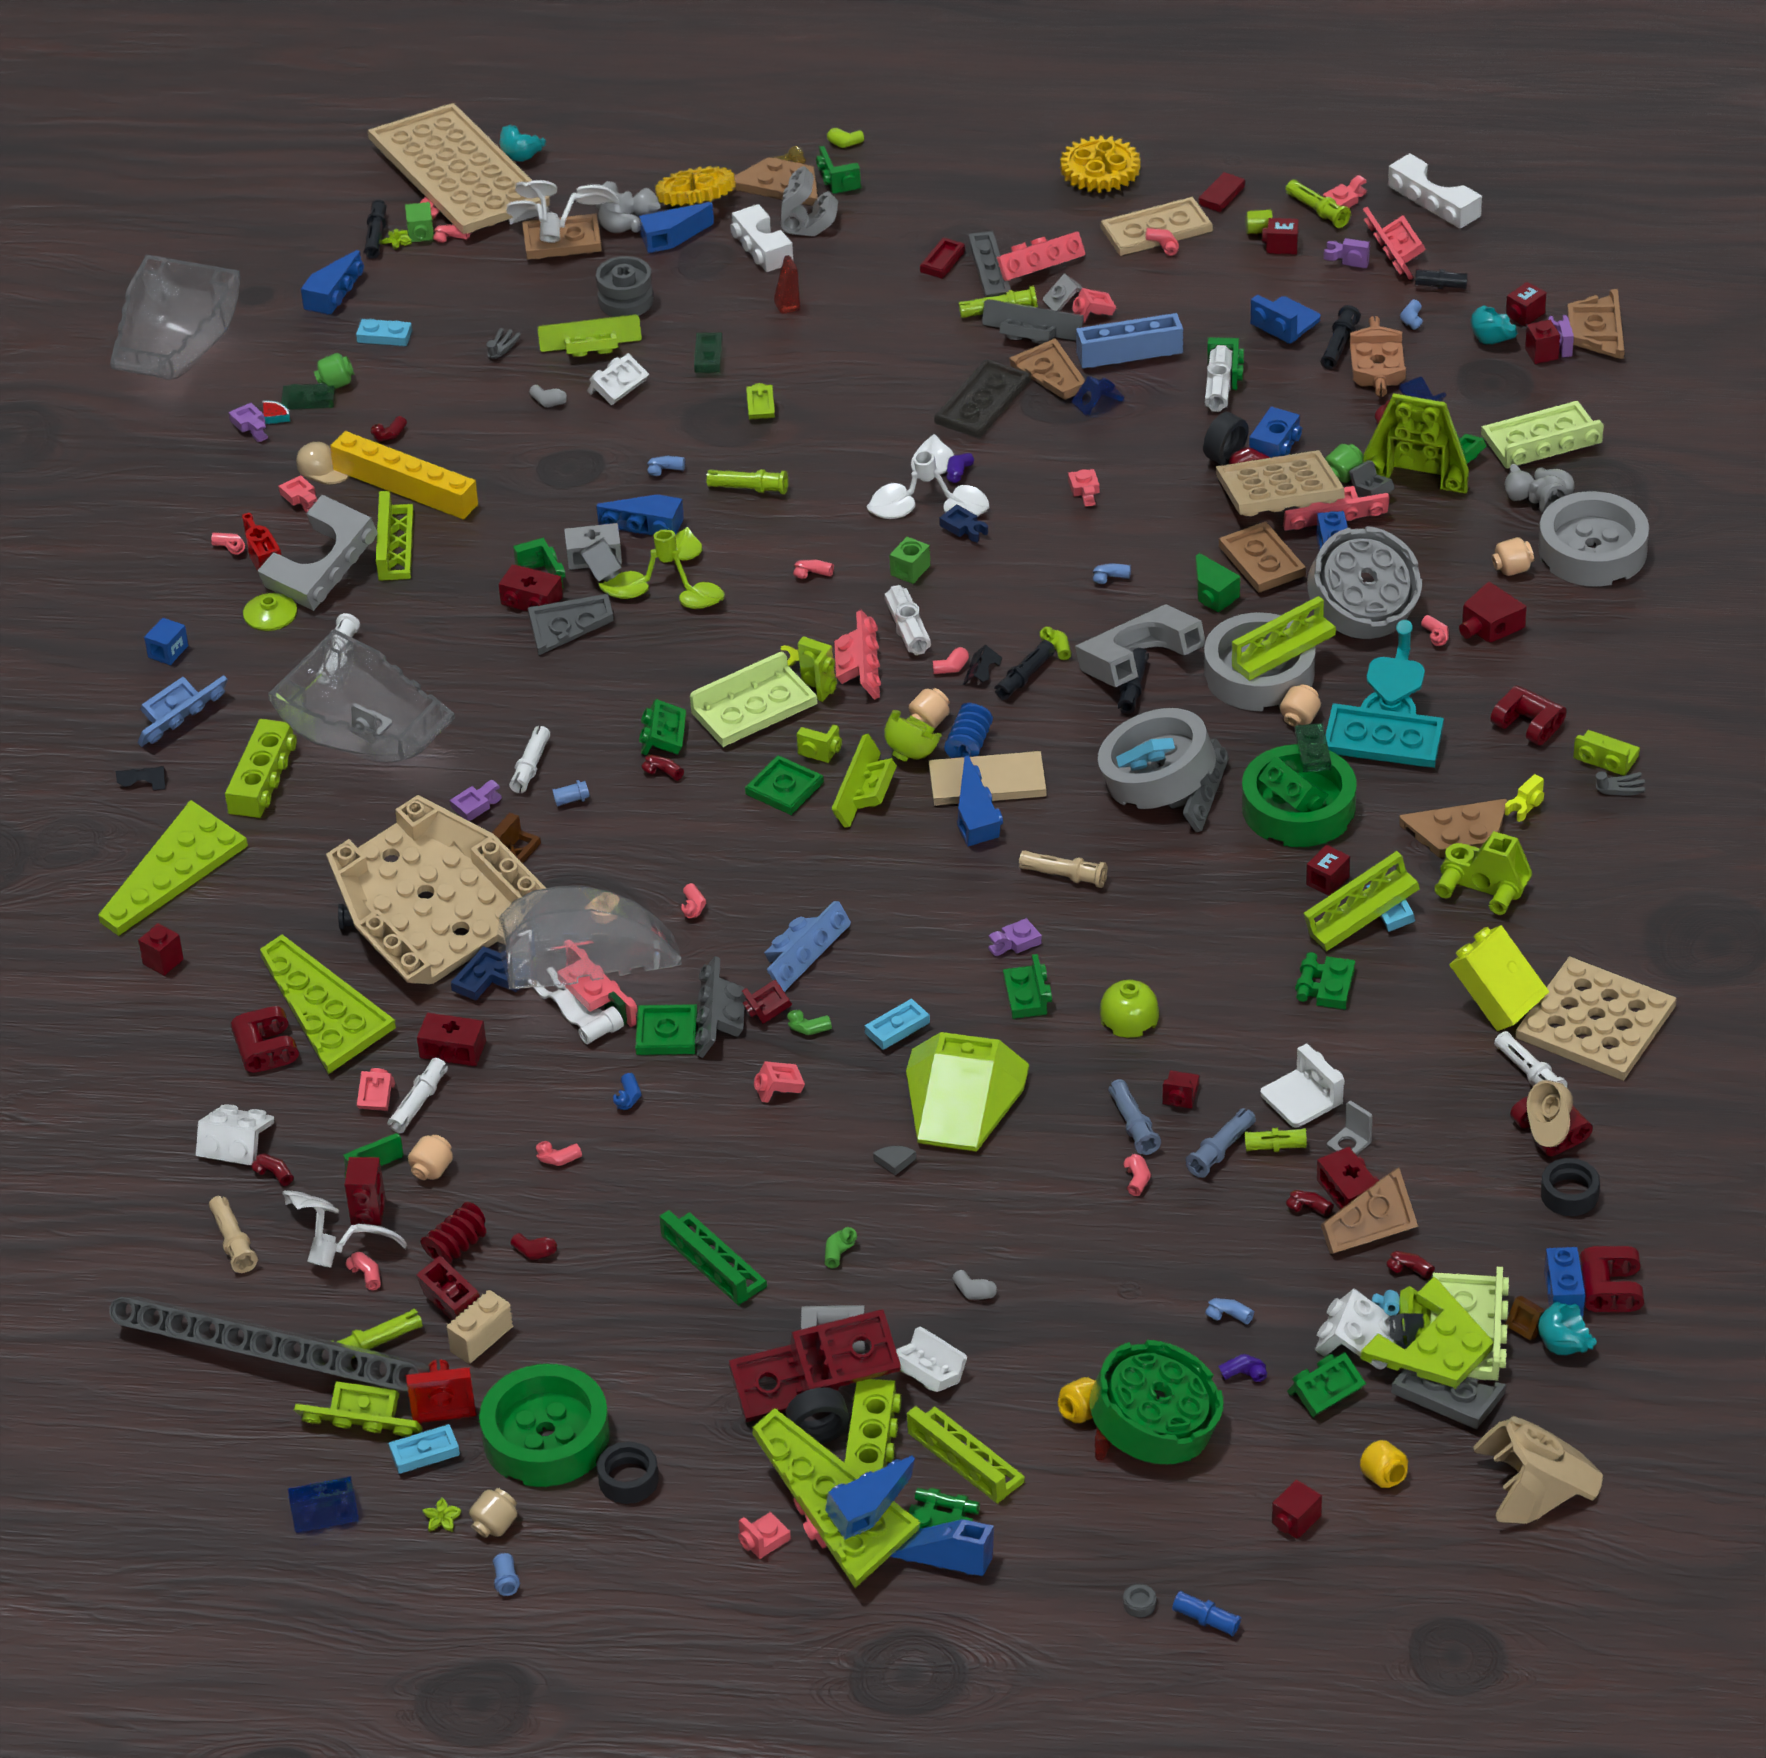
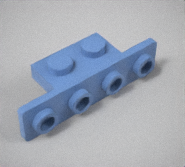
M223 675L200 692H197L183 676L144 702L140 710L153 724L141 732L137 743L141 747L148 742L151 744L155 743L162 737L164 731L169 728L172 730L177 728L189 714L196 715L209 700H218L225 693L224 688L228 679Z
M833 901L818 917H798L789 924V928L782 935L777 936L772 941V945L764 952L769 962H773L767 968V971L772 980L776 979L783 991H786L850 926L851 921L839 901Z

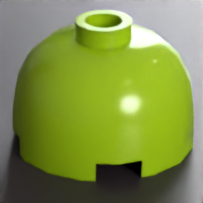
M893 710L884 729L885 740L894 750L892 755L907 762L908 758L918 760L930 755L937 746L942 734H932L935 729L932 726L911 715L907 719L899 717L901 712Z
M1130 979L1112 984L1105 991L1101 1000V1024L1112 1029L1113 1034L1125 1038L1142 1036L1144 1030L1149 1029L1151 1026L1154 1029L1159 1020V1007L1156 995L1148 985L1141 981Z

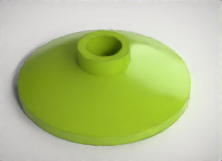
M280 593L259 595L251 599L243 610L245 622L250 627L261 631L281 629L289 625L297 615L295 601Z

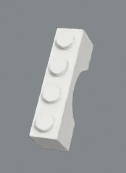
M1409 153L1389 165V187L1459 229L1481 216L1482 196L1464 185L1442 187L1427 180L1428 164Z

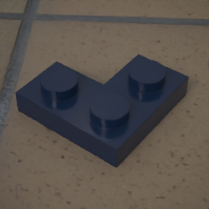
M483 946L451 981V989L475 1001L491 983L517 992L527 979L532 976V966Z

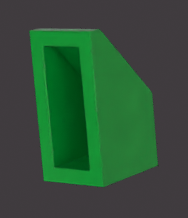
M1198 553L1196 555L1198 601L1219 613L1240 597V576Z

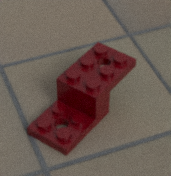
M884 1309L793 1331L790 1345L731 1359L728 1363L745 1423L764 1418L774 1408L780 1413H785L789 1402L806 1390L831 1388L839 1391L840 1386L901 1370V1364ZM857 1341H864L869 1344L870 1351L866 1354H858L853 1350L852 1345ZM763 1377H771L776 1381L777 1385L772 1390H764L759 1386V1381Z

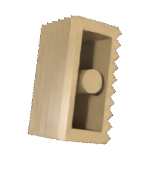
M487 1290L486 1294H482V1297L477 1298V1301L473 1302V1305H469V1309H464V1313L456 1316V1320H451V1324H447L450 1352L466 1363H472L513 1327L512 1313L510 1312L511 1305L509 1302L491 1290Z

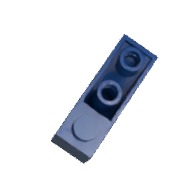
M712 201L639 216L641 237L647 252L652 253L672 249L713 225Z
M356 250L311 274L301 288L304 309L330 315L333 313L336 307L341 304L346 293L352 289L354 282L363 273L364 263L361 261L360 250Z
M663 495L598 503L596 506L598 525L618 523V530L652 536L660 530H672L676 535L684 520L682 499Z
M969 755L964 758L957 826L967 847L998 838L1000 825H1003V817L998 808L995 809L992 804L990 789L983 786L980 769L977 765H973Z
M913 1456L903 1460H894L878 1471L866 1472L859 1479L848 1484H839L828 1492L825 1511L845 1540L875 1526L911 1479L915 1461Z
M961 1519L922 1528L897 1549L891 1557L933 1565L937 1568L961 1571L970 1575L983 1576L993 1558L994 1526Z

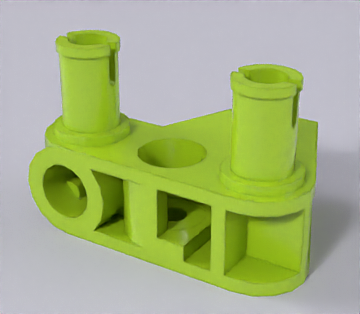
M1493 831L1481 848L1456 843L1446 849L1445 860L1440 868L1442 877L1435 885V892L1442 898H1449L1458 884L1494 895L1489 903V908L1493 913L1503 915L1506 913L1511 901L1521 897L1532 877V870L1518 838Z

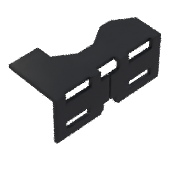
M987 645L981 647L973 654L969 665L970 669L967 671L963 685L974 676L981 682L989 680V664L995 663L1000 666L1003 657Z
M159 766L155 768L116 771L117 783L127 787L136 781L145 780L152 784L153 790L165 789L164 766Z
M1402 1313L1389 1316L1390 1336L1396 1342V1345L1403 1349H1407L1416 1339L1418 1329L1424 1328L1423 1314ZM1403 1318H1404V1324H1405V1331H1403V1325H1402V1319H1403ZM1393 1320L1395 1321V1332H1394ZM1403 1336H1407V1345H1404Z

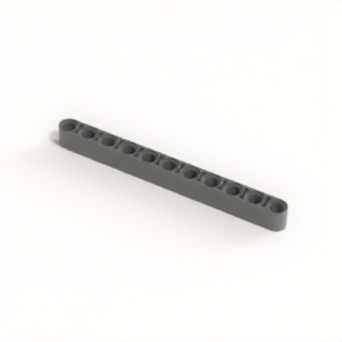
M119 1297L111 1303L109 1309L111 1319L122 1326L402 1391H408L406 1375H408L410 1369H413L415 1374L430 1372L429 1367L420 1361L142 1297ZM128 1304L132 1308V1314L130 1317H128L126 1314V1307ZM156 1310L159 1312L160 1320L158 1324H156L154 1321V1313ZM184 1316L188 1321L186 1330L181 1325ZM212 1323L215 1325L216 1333L214 1337H212L209 1332V1328ZM240 1329L244 1333V1341L242 1344L238 1341L237 1338ZM268 1336L271 1337L273 1342L270 1351L266 1347ZM297 1342L301 1347L299 1357L294 1353V1346ZM325 1349L329 1352L330 1359L327 1364L323 1361L322 1354ZM354 1355L358 1360L356 1370L351 1366V1359ZM382 1362H384L387 1367V1373L385 1377H383L379 1371V1367Z

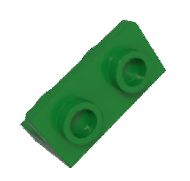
M655 699L651 708L644 710L641 718V723L644 724L639 736V742L642 743L641 754L647 755L650 748L655 746L678 755L683 744L686 710Z
M1032 954V966L1003 969V979L1012 1019L1047 1015V1002H1052L1050 984H1044V981H1047V971L1045 964H1040L1038 954Z
M1344 1352L1336 1358L1333 1354L1328 1355L1316 1364L1318 1369L1311 1373L1308 1369L1298 1373L1292 1378L1294 1384L1287 1392L1290 1396L1297 1393L1312 1417H1315L1360 1390L1366 1383Z

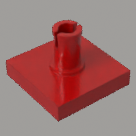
M439 1359L440 1370H437V1361L434 1360L429 1364L430 1372L406 1375L414 1421L424 1423L476 1416L470 1367L449 1370V1363L446 1360Z

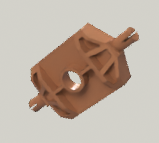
M1374 316L1369 318L1370 327L1350 333L1353 380L1360 386L1376 387V395L1380 396V391H1382V396H1385L1387 394V385H1399L1406 378L1402 332L1380 327V318L1375 316L1374 321Z

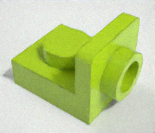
M757 383L746 387L749 419L775 418L772 385Z

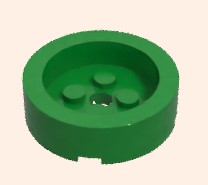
M1293 744L1270 749L1257 756L1244 772L1242 779L1243 817L1248 826L1257 835L1266 840L1273 838L1284 841V846L1310 847L1332 841L1347 830V825L1355 817L1357 783L1354 771L1342 757L1321 747ZM1273 757L1281 759L1308 782L1329 794L1324 800L1321 809L1301 812L1259 780L1260 775Z
M1146 1340L1145 1344L1131 1345L1130 1342L1125 1343L1114 1349L1107 1356L1091 1389L1089 1403L1092 1417L1098 1429L1118 1449L1142 1461L1155 1464H1177L1196 1457L1205 1449L1222 1415L1224 1401L1222 1391L1217 1389L1212 1380L1213 1373L1197 1357L1175 1345L1162 1341ZM1154 1391H1161L1167 1397H1160L1159 1399H1157V1394Z
M537 1364L513 1371L492 1386L481 1404L479 1415L483 1448L489 1463L505 1478L511 1476L522 1480L523 1485L549 1487L578 1479L596 1466V1460L607 1449L609 1444L610 1428L607 1403L602 1389L590 1376L569 1366ZM543 1427L546 1430L553 1431L549 1436H541L539 1434Z

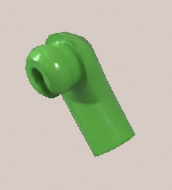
M793 1010L787 1015L789 1019L788 1025L791 1030L805 1035H813L832 1029L828 1015L812 1020L803 1018V1012L800 1010Z
M845 1227L827 1239L825 1248V1265L827 1267H838L840 1265V1254L854 1245L857 1233L853 1228Z

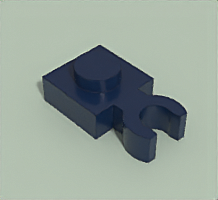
M958 504L939 518V526L959 537L966 533L973 542H979V532L984 535L988 534V525L985 522L977 521V515Z

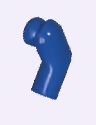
M626 1073L621 1077L624 1090H619V1096L616 1094L613 1096V1102L620 1110L632 1108L641 1097V1090L635 1075L632 1073Z

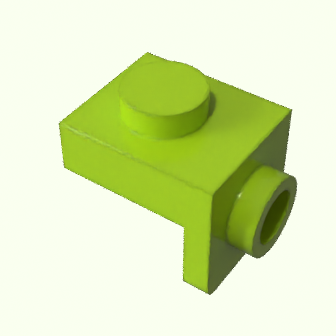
M832 725L827 734L801 727L797 732L798 755L829 763L833 755L841 749L842 738L839 736V726Z

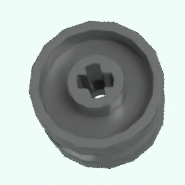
M620 256L603 262L597 268L598 304L604 313L612 317L641 315L649 310L653 305L654 296L651 286L652 274L648 263L633 256Z

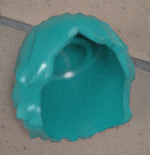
M510 124L502 127L500 147L513 161L523 162L528 160L536 152L541 151L542 147L546 146V139H539L536 135L521 134L515 125Z
M1483 305L1472 314V331L1483 344H1496L1512 339L1518 334L1515 324L1511 325L1508 315L1497 313L1495 308Z
M1555 1302L1540 1317L1538 1324L1540 1337L1546 1348L1557 1355H1569L1576 1352L1584 1353L1588 1349H1593L1597 1344L1596 1338H1593L1589 1334V1329L1585 1327L1586 1324L1580 1315L1579 1306L1575 1303L1566 1305V1303Z

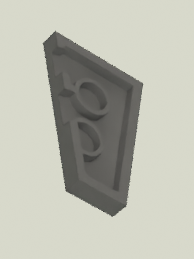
M608 594L528 608L538 655L614 621Z
M1404 1369L1392 1383L1391 1393L1478 1429L1504 1396L1506 1384L1495 1382L1494 1387L1477 1384L1478 1379L1466 1377L1465 1381H1462L1457 1388L1417 1377V1372Z

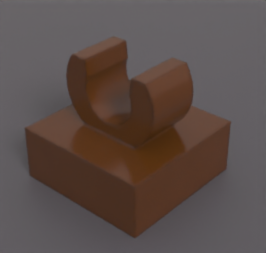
M1523 1296L1516 1297L1505 1325L1529 1340L1535 1339L1539 1333V1320L1545 1309Z

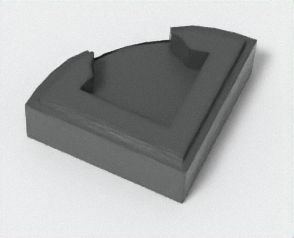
M889 1146L874 1152L873 1159L885 1169L897 1175L916 1159V1151L903 1146Z

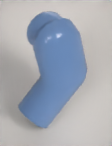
M1411 300L1400 315L1402 322L1406 326L1409 325L1413 330H1416L1423 323L1422 318L1418 316L1422 306L1417 300Z
M675 456L651 458L647 463L649 466L647 472L649 475L659 476L662 473L661 469L684 471L685 458Z
M1110 563L1096 566L1092 572L1094 574L1093 581L1097 584H1105L1107 576L1130 579L1131 565Z
M1214 1298L1208 1302L1210 1305L1205 1310L1206 1315L1215 1320H1220L1223 1312L1245 1324L1250 1323L1254 1316V1310L1231 1299Z

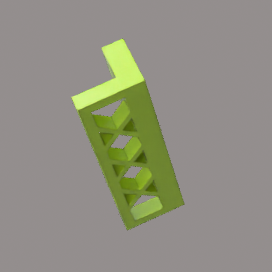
M379 491L376 566L379 581L411 579L414 508L413 504L392 505L390 491ZM394 514H407L400 520L392 516ZM399 529L405 532L400 537L393 535ZM397 547L404 549L398 555L392 552ZM397 564L405 567V570L390 569Z
M1317 596L1232 641V667L1250 681L1335 636L1336 626L1324 618V600ZM1314 610V615L1306 619L1310 611ZM1293 621L1290 627L1284 630L1288 623ZM1272 632V633L1270 634V636L1268 637V639L1265 640V641H1263V639L1266 637V635H1267L1268 633ZM1250 643L1246 651L1241 653L1242 647Z
M1398 851L1394 852L1304 912L1310 937L1327 952L1420 890L1418 881L1406 871L1402 855ZM1395 865L1396 870L1385 876L1388 869ZM1372 881L1371 884H1370V886H1369V888H1367L1366 890L1362 891V889L1364 888L1365 884H1367L1368 882ZM1349 896L1346 903L1338 907L1341 900ZM1325 912L1323 918L1315 923L1314 918Z
M917 1406L907 1412L908 1434L998 1504L1025 1483L1024 1475L936 1406L927 1413ZM1005 1475H1007L1009 1478H1011V1480H1010L1009 1482H1007V1483H1006V1476H1005Z

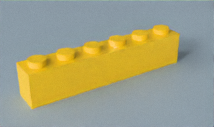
M347 431L330 445L333 470L463 520L478 505L476 480Z

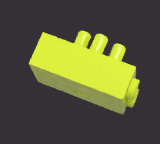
M1502 925L1491 930L1489 927H1485L1473 936L1475 941L1457 950L1456 955L1458 957L1449 964L1496 1031L1514 1025L1549 993V990Z

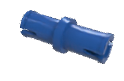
M1179 1591L1172 1610L1198 1620V1624L1203 1627L1209 1625L1231 1636L1236 1634L1241 1622L1240 1616L1216 1607L1215 1602L1210 1600L1204 1602L1185 1594L1183 1591Z

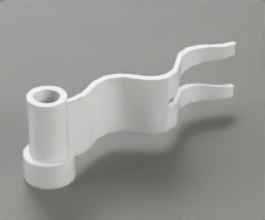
M552 966L546 968L559 990L550 992L534 977L527 979L541 998L546 999L550 997L554 999L567 1021L580 1027L578 1033L585 1044L591 1043L608 1032L614 1033L624 1026L620 1013L614 1007L604 1011L595 1009L590 1012L558 980L557 972Z

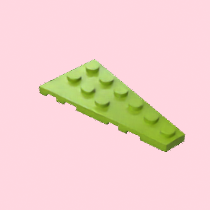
M190 800L98 914L100 923L120 936L248 846L247 838Z
M283 934L260 949L262 960L328 1074L396 1028L395 1019Z
M775 1408L753 1427L752 1435L855 1588L919 1530L921 1522L893 1501L873 1528L845 1540L825 1511L828 1492L839 1484H848L859 1479L861 1475Z

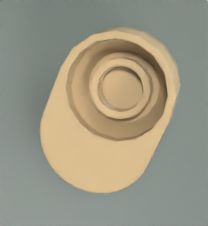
M308 443L297 454L298 471L306 478L322 484L333 485L341 483L350 477L333 470L331 448L325 443Z
M1551 1080L1540 1081L1534 1085L1527 1099V1113L1532 1135L1540 1145L1546 1147L1557 1146L1566 1138L1570 1128L1569 1113L1573 1106L1571 1092L1563 1084Z

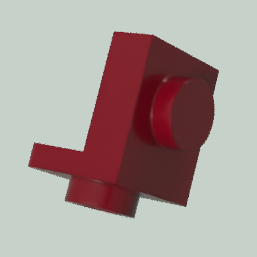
M776 979L752 995L747 988L742 990L746 1001L742 1004L751 1017L757 1015L762 1024L792 1006L791 1001Z

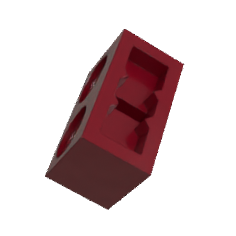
M349 1157L344 1185L351 1225L368 1224L382 1226L386 1196L380 1158Z

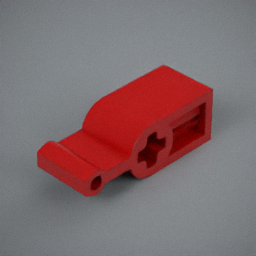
M248 512L242 515L249 557L258 571L273 552L281 555V549L269 529L261 525L256 526L253 515Z

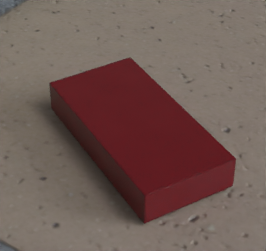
M1223 172L1199 197V205L1221 212L1245 187V179Z
M943 237L920 264V272L943 279L965 252V244Z

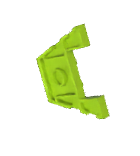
M1433 1277L1417 1293L1416 1302L1439 1316L1407 1349L1401 1348L1378 1333L1361 1350L1360 1358L1372 1363L1373 1359L1387 1363V1368L1397 1371L1400 1368L1417 1372V1377L1457 1388L1493 1350L1494 1341L1443 1284Z

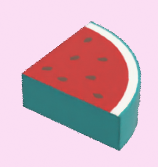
M263 401L265 424L291 421L289 410L286 406L275 401Z

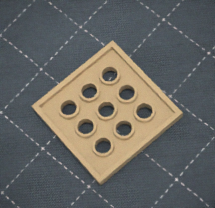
M1319 450L1216 466L1217 478L1240 515L1254 516L1258 512L1267 510L1279 512L1286 507L1293 506L1304 508L1310 506L1311 503H1334L1337 499L1345 498L1344 487Z
M1569 956L1547 986L1549 993L1529 1011L1516 1029V1038L1624 1081L1676 1007L1677 998ZM1578 987H1586V988H1588V989H1585V990H1583V991H1579V990H1577L1576 988H1578ZM1611 997L1614 998V1000H1611L1609 1002L1603 1000V998ZM1566 1005L1574 1006L1570 1010L1563 1008ZM1631 1008H1640V1009H1642V1010H1639V1011H1637V1012H1633V1011H1631L1630 1009H1631ZM1591 1016H1600V1017H1602V1018H1599V1019H1597V1020H1593V1019H1591L1590 1017H1591ZM1551 1024H1560V1025H1562V1026H1559V1027H1557V1028H1553V1027H1551V1026H1549V1025H1551ZM1625 1026L1628 1027V1029L1622 1031L1617 1029V1027ZM1585 1034L1588 1035V1037L1581 1039L1578 1038L1577 1035ZM1613 1045L1615 1047L1612 1049H1606L1603 1046Z

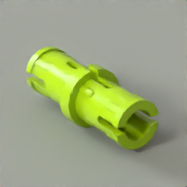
M1272 1128V1131L1245 1132L1246 1152L1273 1149V1152H1280V1149L1307 1148L1306 1128L1278 1131V1128Z

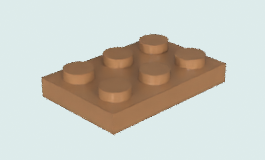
M597 214L567 217L565 227H560V240L552 243L540 240V220L522 222L527 259H542L545 257L582 253L590 254L602 251Z
M1266 521L1219 538L1220 549L1258 593L1306 576L1304 564Z

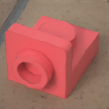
M1082 288L1078 297L1073 302L1072 310L1074 314L1083 315V323H1085L1090 312L1096 315L1105 314L1113 316L1116 306L1109 293Z
M765 1061L754 1079V1087L759 1094L761 1102L765 1103L769 1102L774 1091L801 1093L805 1086L796 1064Z
M373 1068L370 1072L361 1071L357 1107L359 1109L388 1111L391 1087H395V1080L391 1073L380 1068Z
M771 1512L752 1524L745 1517L739 1520L740 1534H738V1539L745 1550H751L759 1559L791 1540L790 1531Z

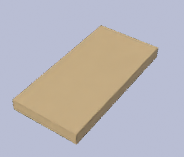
M1193 197L1101 221L1102 231L1120 256L1160 246L1158 241L1145 240L1146 228L1169 230L1177 241L1213 232V224Z
M1041 751L970 757L973 765L979 767L982 777L981 782L984 787L990 789L992 801L1047 796ZM965 757L929 760L934 806L959 804Z

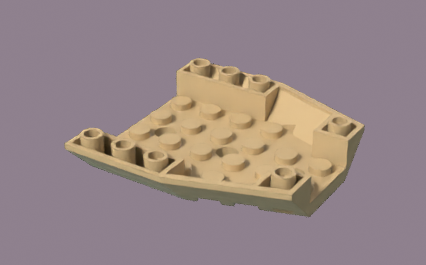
M417 795L395 809L397 823L358 848L348 839L326 853V857L355 928L407 983L434 984L472 959L483 946L490 947L525 924L546 893L547 888L493 833ZM389 855H395L399 858L395 862H386L384 860ZM425 891L434 894L429 899L419 897V894ZM459 928H465L469 931L463 936L453 933Z

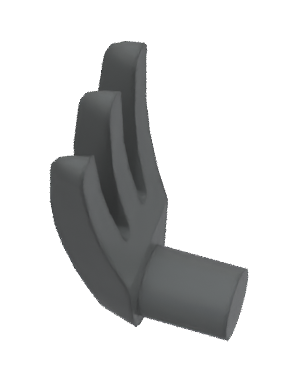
M500 328L495 339L488 341L486 344L488 349L487 355L492 359L500 358L516 344L521 333L518 332L509 341L513 330L509 329L501 340L504 329Z
M1601 771L1596 774V788L1600 793L1608 795H1636L1645 792V787H1639L1645 784V780H1637L1642 776L1641 772L1608 778L1607 773Z

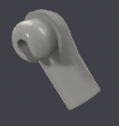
M533 385L529 391V394L538 403L547 408L563 405L567 401V394L560 389L544 391L539 385Z
M965 1270L957 1271L952 1277L954 1283L969 1300L993 1298L997 1293V1286L994 1282L986 1279L971 1280Z

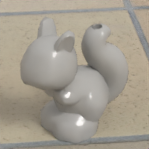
M606 181L603 186L609 188L617 195L619 205L615 203L596 204V208L599 210L598 219L600 225L611 233H623L629 229H632L633 232H639L640 220L631 213L634 212L636 215L641 216L656 213L661 208L658 197L649 188L642 189L632 197V193L629 191L623 194L618 193L617 185L610 181Z
M1511 464L1510 474L1506 477L1504 483L1506 493L1512 501L1529 497L1532 503H1539V510L1542 514L1551 503L1561 497L1572 494L1575 487L1572 476L1561 469L1546 470L1538 468L1534 473V480L1528 472L1521 471L1516 464Z

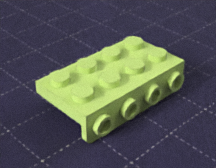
M1577 400L1482 426L1481 435L1507 469L1510 468L1511 464L1518 466L1602 443L1604 425L1600 420L1593 421Z
M784 652L776 653L694 690L690 694L691 713L723 747L818 704L817 695L788 666L787 655Z
M1497 1266L1496 1276L1433 1273V1277L1443 1284L1494 1341L1493 1350L1467 1377L1498 1381L1499 1368L1506 1367V1349H1500V1344H1506L1507 1325H1501V1320H1507L1508 1301H1502V1296H1508L1509 1277H1503V1267ZM1431 1311V1323L1439 1316Z

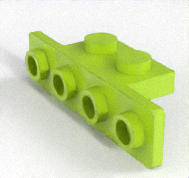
M637 314L538 326L540 351L566 349L567 354L572 353L573 357L585 356L588 351L596 350L599 354L611 353L613 348H618L617 343L639 341L642 339L640 319Z
M869 734L862 736L832 806L835 817L839 819L844 828L851 826L857 809L869 806L874 807L882 803L897 767L892 758L878 761L881 752Z
M336 1382L330 1408L295 1404L294 1411L302 1417V1421L312 1424H320L321 1420L333 1421L332 1425L340 1428H351V1424L361 1425L363 1430L374 1433H381L382 1429L393 1430V1434L402 1437L412 1436V1433L419 1434L423 1430V1427L417 1421L394 1418L399 1392L392 1389Z

